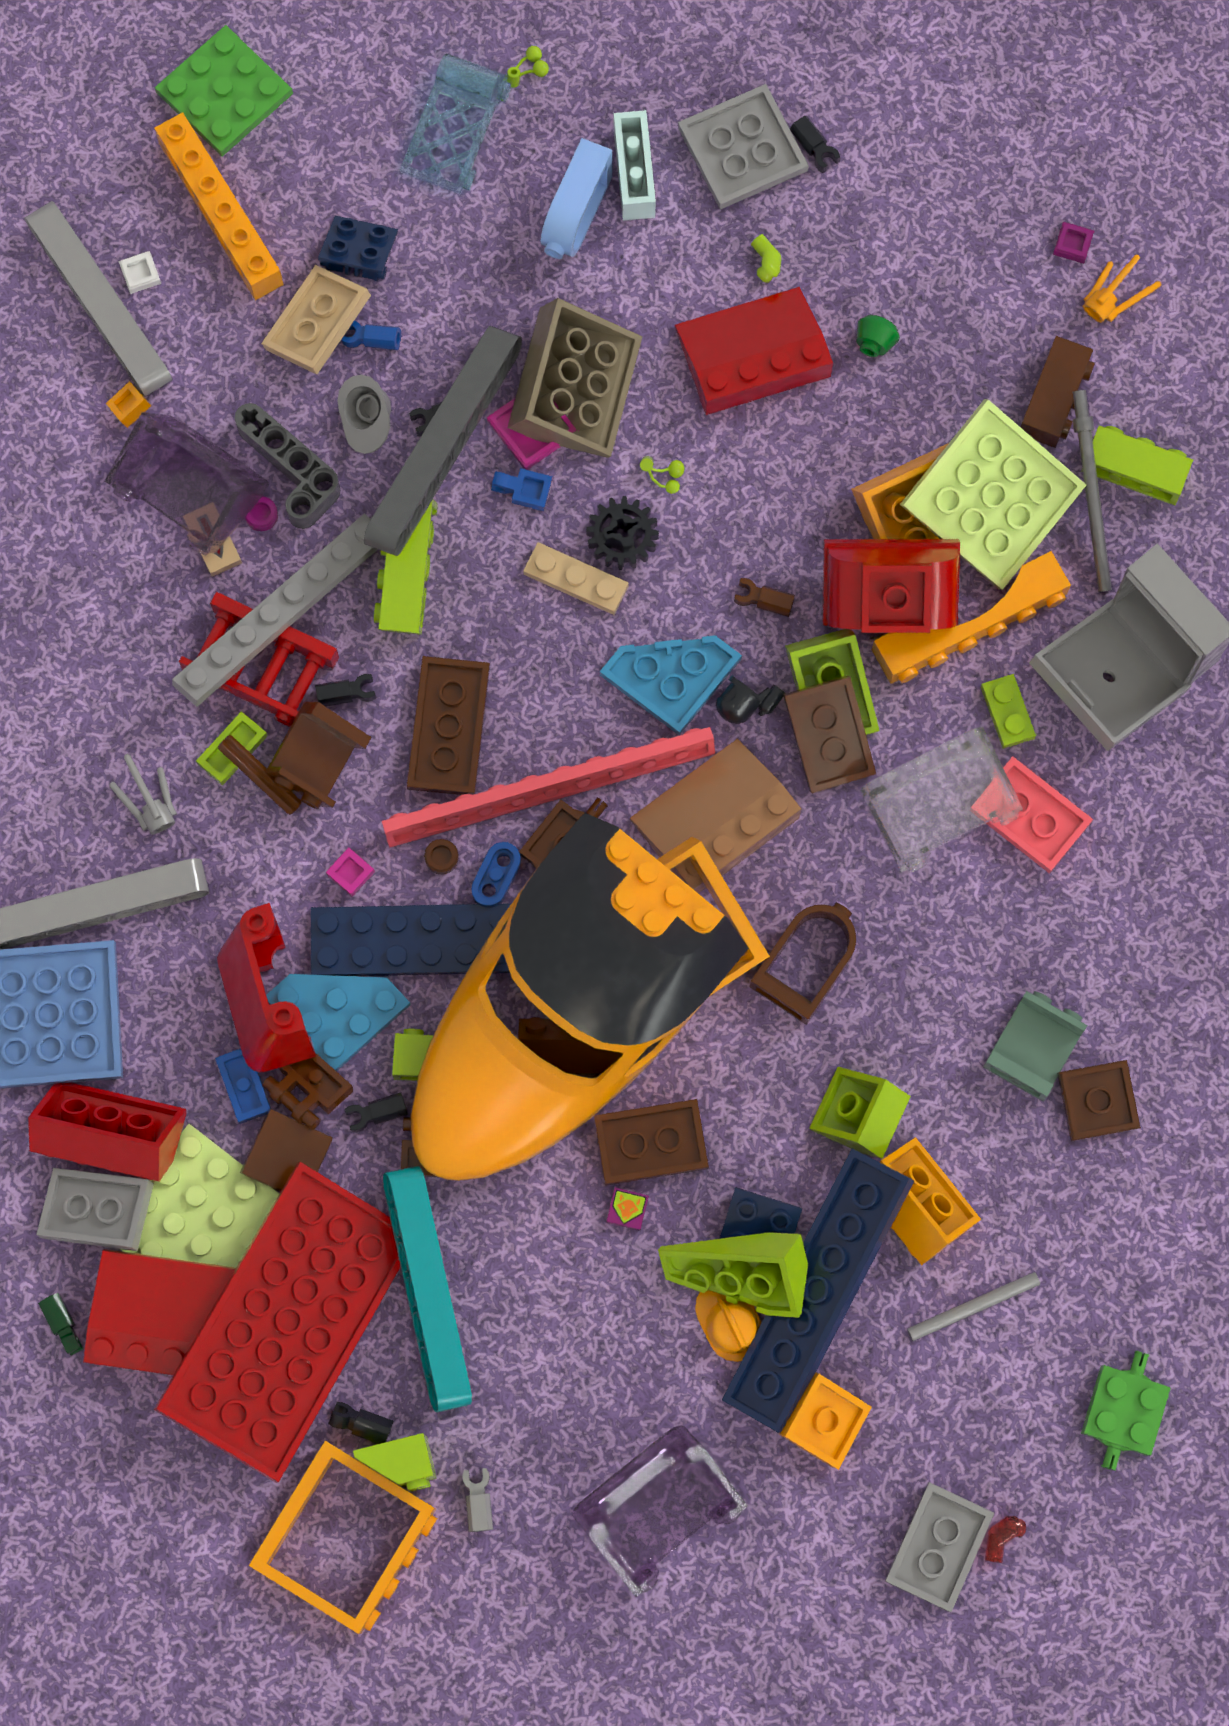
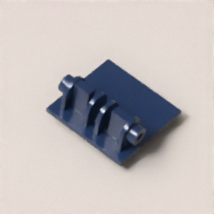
M335 215L318 256L320 266H325L328 271L332 270L343 273L345 268L346 275L350 274L351 267L355 268V277H359L362 269V277L373 279L374 281L385 279L387 273L385 265L396 239L398 229Z
M735 1187L719 1239L769 1232L795 1234L803 1208Z

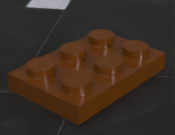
M847 675L783 694L811 793L876 775L850 676Z
M697 1099L594 1115L605 1186L709 1169Z

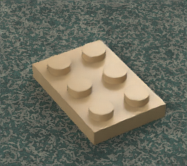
M315 265L261 344L265 350L317 375L371 294L367 288Z

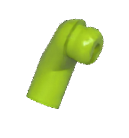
M761 234L753 240L751 246L762 257V266L757 269V276L763 282L769 283L773 277H777L780 273L781 255L770 241Z

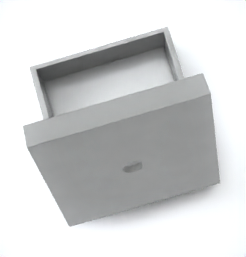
M1157 543L1127 568L1114 599L1035 654L1029 664L1102 746L1109 751L1184 695L1195 680L1220 660L1229 644V622ZM1103 673L1111 674L1113 682L1106 681L1103 678Z

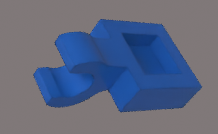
M520 468L518 477L495 471L491 490L503 494L512 493L513 504L544 511L553 476Z

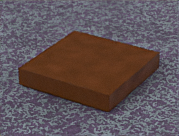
M1127 1060L1057 1073L1071 1141L1141 1128Z
M268 1109L240 1173L281 1192L297 1163L302 1162L316 1172L319 1171L333 1137L315 1129L311 1130L305 1124H299L292 1118Z

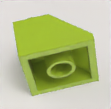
M837 1067L809 1129L846 1147L853 1148L860 1153L883 1159L911 1096L887 1079Z
M424 1433L353 1450L354 1457L399 1486H407L410 1492L431 1487L429 1480L437 1479L428 1438Z

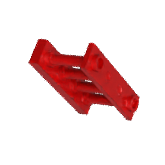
M216 592L210 604L213 612L216 613L215 618L217 620L198 656L222 637L229 626H233L234 622L238 623L253 609ZM289 626L273 640L276 642L275 646L277 648L255 690L237 682L244 667L219 688L275 714L274 719L291 727L299 712L297 709L318 669H322L324 665L333 669L339 659L337 648ZM296 651L306 656L305 660L307 663L286 703L282 704L267 695L288 655ZM183 656L179 660L182 670L193 662Z

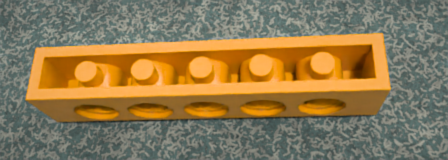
M182 112L154 127L159 145L255 301L283 286L279 267L184 113Z

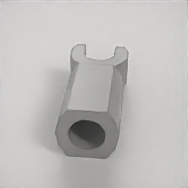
M482 1468L483 1479L477 1484L470 1481L469 1470H464L462 1475L465 1486L470 1490V1495L466 1496L469 1532L493 1530L490 1493L485 1494V1487L490 1480L487 1468Z

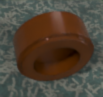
M437 839L426 847L424 858L427 867L432 872L447 874L456 868L459 854L456 846L451 841Z

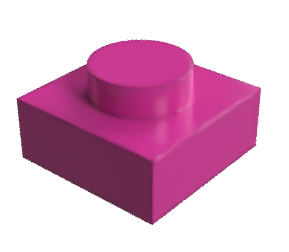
M349 847L326 871L327 876L351 897L375 873L374 868Z

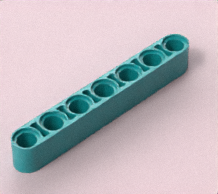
M420 1166L385 1172L383 1174V1187L431 1406L436 1413L468 1406L472 1403V1393L424 1174Z

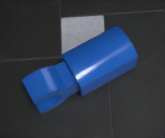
M354 320L348 330H354L355 334L352 337H343L341 339L343 345L348 348H355L360 344H364L365 347L399 350L402 335L399 327L373 324L361 326Z

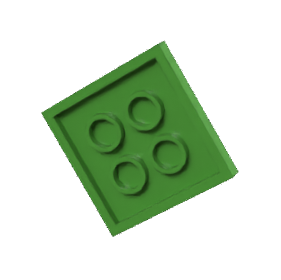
M227 25L221 28L155 86L156 93L178 114L183 112L192 128L222 157L293 94L292 88Z

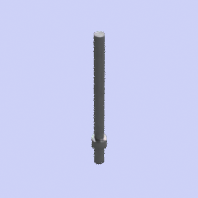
M1079 390L1073 392L1076 418L1073 419L1074 433H1078L1083 477L1086 484L1085 492L1098 592L1111 591L1112 587L1091 433L1094 430L1093 416H1089L1086 390Z

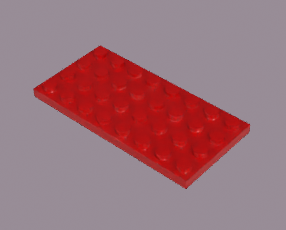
M302 1162L297 1163L153 1410L275 1483L279 1482L401 1267L390 1217Z

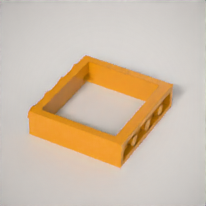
M690 837L657 860L670 870L689 857L721 913L729 919L749 948L710 994L712 995L770 956L702 842L694 837Z
M324 1441L249 1566L354 1632L362 1634L364 1629L371 1631L375 1622L380 1617L381 1612L376 1609L383 1597L389 1600L397 1589L400 1581L395 1577L402 1565L409 1568L415 1559L419 1549L415 1548L414 1545L421 1534L427 1537L433 1529L432 1527L438 1519L433 1516L436 1508L327 1441ZM334 1459L420 1511L356 1618L270 1565Z

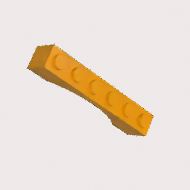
M1050 551L1022 565L1015 582L1006 595L993 608L976 619L952 628L930 629V633H887L873 641L871 650L890 684L898 680L901 683H905L919 674L917 670L927 665L930 668H935L948 660L947 655L957 650L960 653L971 650L978 644V639L986 635L989 638H994L1008 629L1006 625L1016 620L1019 623H1024L1037 614L1036 610L1046 605L1049 609L1056 607L1066 600L1065 595H1067L1071 584L1054 554Z

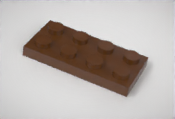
M422 656L407 790L455 795H474L476 793L490 663Z

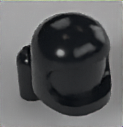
M731 675L728 679L731 683L716 700V709L720 716L729 723L741 724L746 722L757 708L759 709L758 714L760 716L772 713L784 697L783 694L786 693L773 684L771 688L767 687L759 694H756L743 682Z

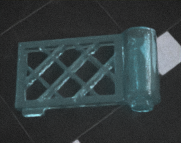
M444 54L437 70L434 86L401 165L400 173L460 195L463 189L469 191L476 175V171L472 170V166L495 108L499 105L500 101L505 102L510 93L511 83L507 82V75L453 55ZM439 93L453 98L456 107L439 114L435 106ZM458 100H460V101H462V102H465V103L462 104V105H460ZM474 106L486 110L483 119L469 125L463 112ZM433 111L435 116L430 118L431 113ZM459 113L465 127L448 134L442 120ZM439 123L444 137L427 144L423 135L425 128ZM478 129L476 136H474L472 131ZM469 133L473 142L471 149L457 154L452 140ZM420 141H422L424 146L418 148ZM448 142L454 157L436 164L430 150ZM427 152L433 166L422 171L410 167L415 156ZM467 158L463 166L461 160ZM457 162L461 171L457 184L443 179L440 170ZM436 172L438 177L433 176L431 174Z

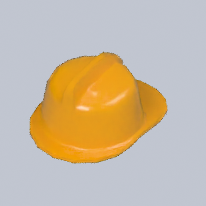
M710 1290L705 1293L700 1292L696 1298L695 1311L710 1346L718 1356L725 1360L742 1361L761 1325V1320L754 1306L741 1301L737 1304L727 1302L725 1295Z

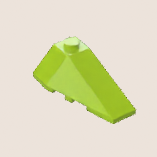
M769 1232L661 1246L658 1249L665 1279L702 1293L710 1290L725 1295L727 1302L737 1304L741 1301L756 1306V1312L767 1316L799 1318L802 1314L808 1262L801 1234Z

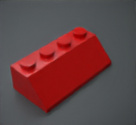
M54 1083L28 1117L29 1151L43 1154L47 1157H56L77 1162L81 1165H90L112 1172H120L160 1182L174 1161L186 1118V1108L76 1083Z

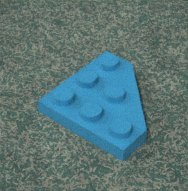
M716 635L682 641V639L660 641L642 646L625 645L620 646L600 670V676L680 736L740 662L742 655Z
M289 974L266 995L270 1005L287 1001L299 1008L308 1035L312 1039L315 1053L335 1071H338L411 1005L394 984L384 977Z

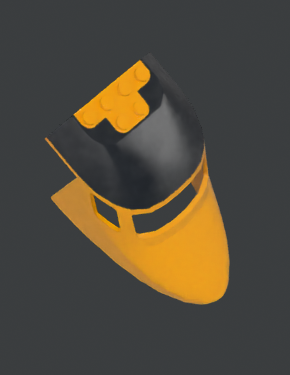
M584 813L542 861L508 907L458 986L433 1035L418 1075L411 1112L412 1143L421 1165L431 1174L447 1180L459 1181L484 1178L528 1161L551 1148L590 1120L656 1059L749 949L729 919L619 827ZM501 954L505 957L512 980L527 999L550 1020L574 1038L595 1049L619 1052L623 1056L601 1075L591 1079L565 1073L526 1047L496 1016L486 993V984ZM661 1040L651 1052L635 1063L649 1046Z

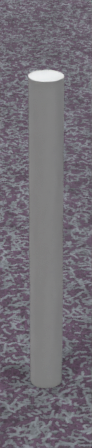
M1033 1272L907 1328L912 1341H915L1039 1286V1278Z

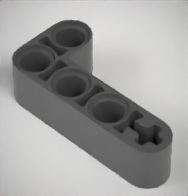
M253 403L243 404L235 412V422L239 435L297 485L286 499L285 507L291 524L297 528H310L339 498L341 490L337 474L260 406ZM256 420H257L258 427H259V429H260V431H261L260 434H259L258 428H256V427L252 424V423L255 422ZM280 439L284 441L279 448L272 449L267 447L272 440ZM304 460L308 462L304 469L295 470L292 468L296 461ZM323 481H329L333 484L327 491L316 489L317 485ZM299 505L310 507L309 511L303 515H297L293 512Z

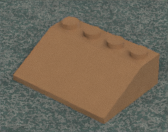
M737 738L630 817V820L659 857L690 837L700 840L723 876L798 820L802 809L782 783ZM689 857L670 869L698 894L706 888Z

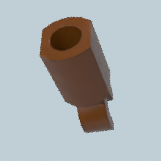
M740 578L739 586L748 589L750 593L747 596L735 594L734 602L737 605L748 606L755 604L757 605L756 608L789 617L795 598L794 594L766 586L759 588L756 587L752 580Z

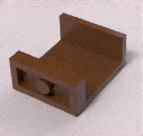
M304 702L265 772L275 778L273 783L288 792L294 790L301 794L300 800L304 804L317 810L319 807L333 808L336 801L329 798L328 795L354 748L366 749L372 737L321 703Z

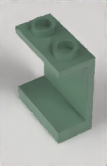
M1026 991L983 1068L1044 1102L1054 1086V1082L1058 1077L1057 1073L1061 1072L1077 1041L1088 1025L1081 1022L1083 1018L1076 1012L1066 1008L1061 1011L1051 1005L1052 1000L1046 995L1034 991L1033 994Z

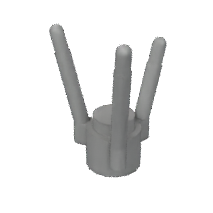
M126 754L124 759L146 802V805L142 807L144 814L139 811L115 782L109 784L110 788L138 820L143 831L148 829L150 834L153 835L170 828L175 824L173 816L177 815V812L172 805L164 769L162 767L157 769L164 804H162L160 799L153 800L131 756Z

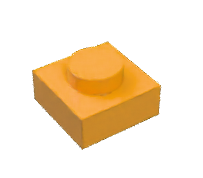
M130 381L106 402L110 410L127 428L152 406Z

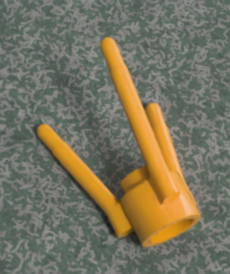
M1134 255L1107 288L1101 289L1113 267L1112 261L1107 263L1092 290L1083 299L1085 301L1083 309L1095 321L1102 323L1107 319L1109 322H1112L1118 314L1161 286V282L1156 281L1117 307L1115 306L1118 300L1113 291L1139 261V255Z

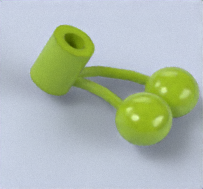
M530 46L526 50V56L520 60L517 66L508 69L507 85L509 87H518L522 75L534 73L538 77H544L548 74L549 66L545 61L540 60L542 51L539 47ZM528 59L530 62H534L532 70L520 73L518 68L523 61Z
M644 456L641 459V469L646 472L648 471L651 480L656 485L665 488L670 494L678 492L680 484L677 480H669L665 486L661 485L654 479L651 470L661 473L668 471L671 477L679 478L685 470L684 464L681 461L674 460L665 469L653 468L654 460L652 457Z

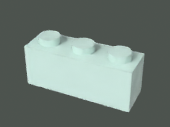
M646 110L614 113V140L623 221L655 218L656 199Z

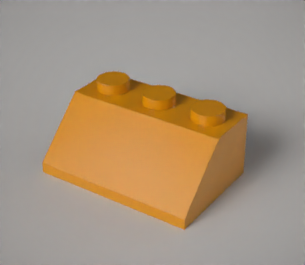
M916 1137L880 1161V1163L914 1180L891 1229L895 1231L906 1245L910 1254L921 1265L932 1259L981 1220Z

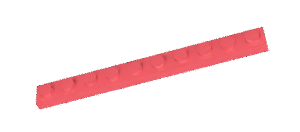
M710 727L704 729L694 728L680 736L659 738L645 746L622 749L614 755L593 757L587 760L586 763L572 767L561 766L551 773L540 776L530 775L519 782L509 785H495L485 792L474 795L464 794L453 801L443 804H429L423 807L422 810L408 814L397 813L389 819L382 821L389 848L714 755V737Z

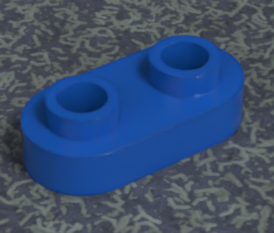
M499 842L488 850L472 883V896L477 904L493 907L504 901L521 865L519 850L513 844ZM502 856L510 859L509 865L505 867L500 866L497 861ZM491 886L496 892L493 896L486 897L483 894L484 888Z

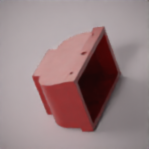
M824 539L823 626L861 630V633H930V629L956 627L958 625L959 539Z

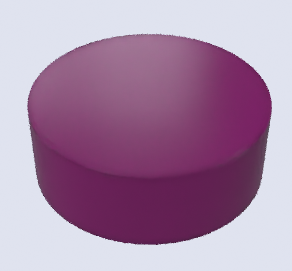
M258 496L252 498L246 504L244 517L248 526L253 530L267 531L276 524L278 510L271 499Z

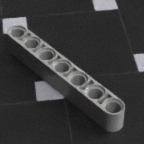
M51 201L24 217L31 232L142 395L146 397L171 382L173 379L165 364L56 204Z
M199 858L187 859L0 908V950L204 897L209 894V888L202 860Z

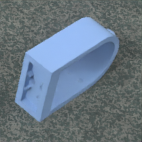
M581 138L543 225L541 245L546 246L544 252L555 259H562L564 254L574 257L578 252L612 179L611 149Z

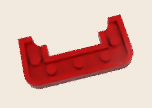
M270 903L246 911L217 956L218 967L243 1057L248 1067L256 1072H267L317 1057L312 1039L308 1035L299 1008L287 1001L269 1005L260 972L274 969L272 964L274 954L278 949L286 948Z

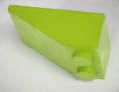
M842 629L785 645L797 690L848 675L851 677L866 735L880 731L856 635L851 629Z

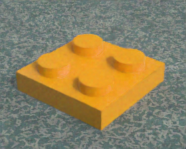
M815 1372L779 1435L832 1468L839 1470L872 1407Z

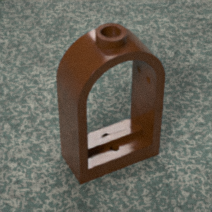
M837 902L833 906L813 905L803 909L791 921L769 953L770 957L765 959L752 978L749 987L807 1025L853 956L856 946V931L849 919L852 912ZM815 918H824L835 922L843 930L847 939V951L811 1002L770 975L768 971L794 933L804 922Z

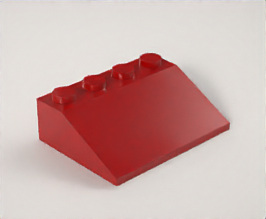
M800 287L675 324V329L705 415L831 377L833 361L829 349Z
M103 1249L87 1326L83 1363L174 1375L236 1268Z

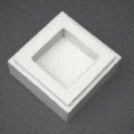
M150 251L119 261L130 294L161 284Z

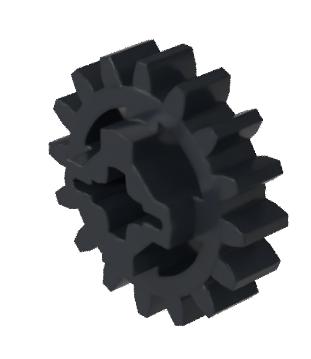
M626 496L622 497L621 504H616L613 498H609L608 508L599 504L597 506L599 516L593 514L589 516V522L593 526L586 527V535L592 537L588 540L589 549L597 548L594 552L596 560L603 556L606 557V567H609L613 562H617L618 569L622 570L624 563L629 562L630 566L634 569L636 568V559L639 558L643 562L648 561L646 550L649 552H655L656 544L651 540L659 539V531L654 529L657 526V518H649L651 514L649 507L640 510V500L638 499L630 505ZM610 518L611 522L609 526L603 528V531L600 532L602 525L605 523L607 519ZM623 529L625 533H628V536L622 537L620 533H617V530ZM645 534L642 543L635 549L634 544L636 540L642 538V535ZM609 548H614V549H617V550H619V551H621V552H616V551H613V550H611V549H609Z

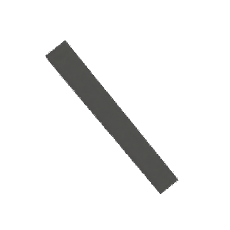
M489 326L372 516L364 535L365 545L395 556L402 552L515 363L522 345L521 336L493 326Z

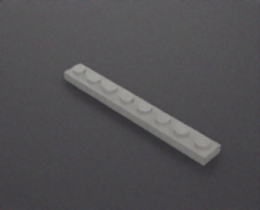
M365 513L176 675L172 679V686L198 707L378 550L364 544L365 531L371 519Z

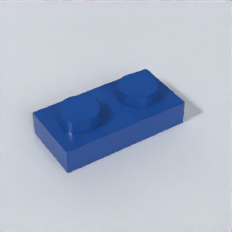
M241 1048L216 1057L215 1059L238 1123L242 1124L266 1115L271 1106L262 1086L259 1073L248 1067Z

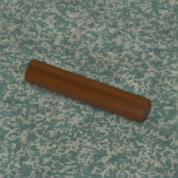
M227 736L219 744L218 749L287 814H293L300 807L301 800L293 792L285 791L273 783L275 778L265 772L267 768L233 736Z

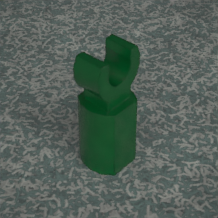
M56 1293L40 1301L38 1304L53 1334L59 1335L67 1354L72 1356L84 1350L73 1329L76 1324L61 1295Z

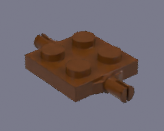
M597 797L585 813L599 818L608 805L604 801L601 803V799ZM560 799L519 851L520 856L537 869L584 812L573 809Z

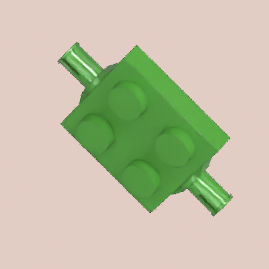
M1140 1351L1134 1352L1130 1370L1120 1371L1106 1365H1101L1081 1434L1096 1438L1105 1446H1108L1101 1467L1116 1471L1121 1451L1131 1450L1151 1456L1171 1389L1165 1385L1153 1382L1143 1375L1149 1354Z

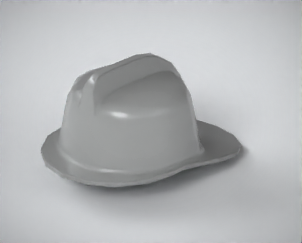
M365 375L352 376L343 383L337 399L345 437L349 446L356 452L363 454L373 453L382 447L388 437L391 402L386 392L381 389L378 382L373 378Z

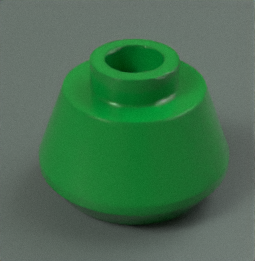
M867 315L858 320L856 342L863 354L876 358L878 355H885L898 343L900 339L898 329L889 320L877 315Z

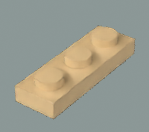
M537 542L523 571L524 575L613 615H615L629 587L628 582Z

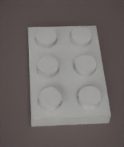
M53 1168L36 1235L42 1239L138 1251L154 1183L149 1179Z
M928 1482L885 1582L941 1609L952 1612L994 1516V1512Z

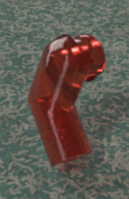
M1006 1516L989 1529L985 1561L1003 1562L1005 1544L1015 1537H1023L1026 1533V1523L1024 1520L1016 1516Z

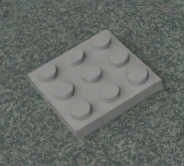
M766 84L678 122V129L720 210L808 171L809 165Z

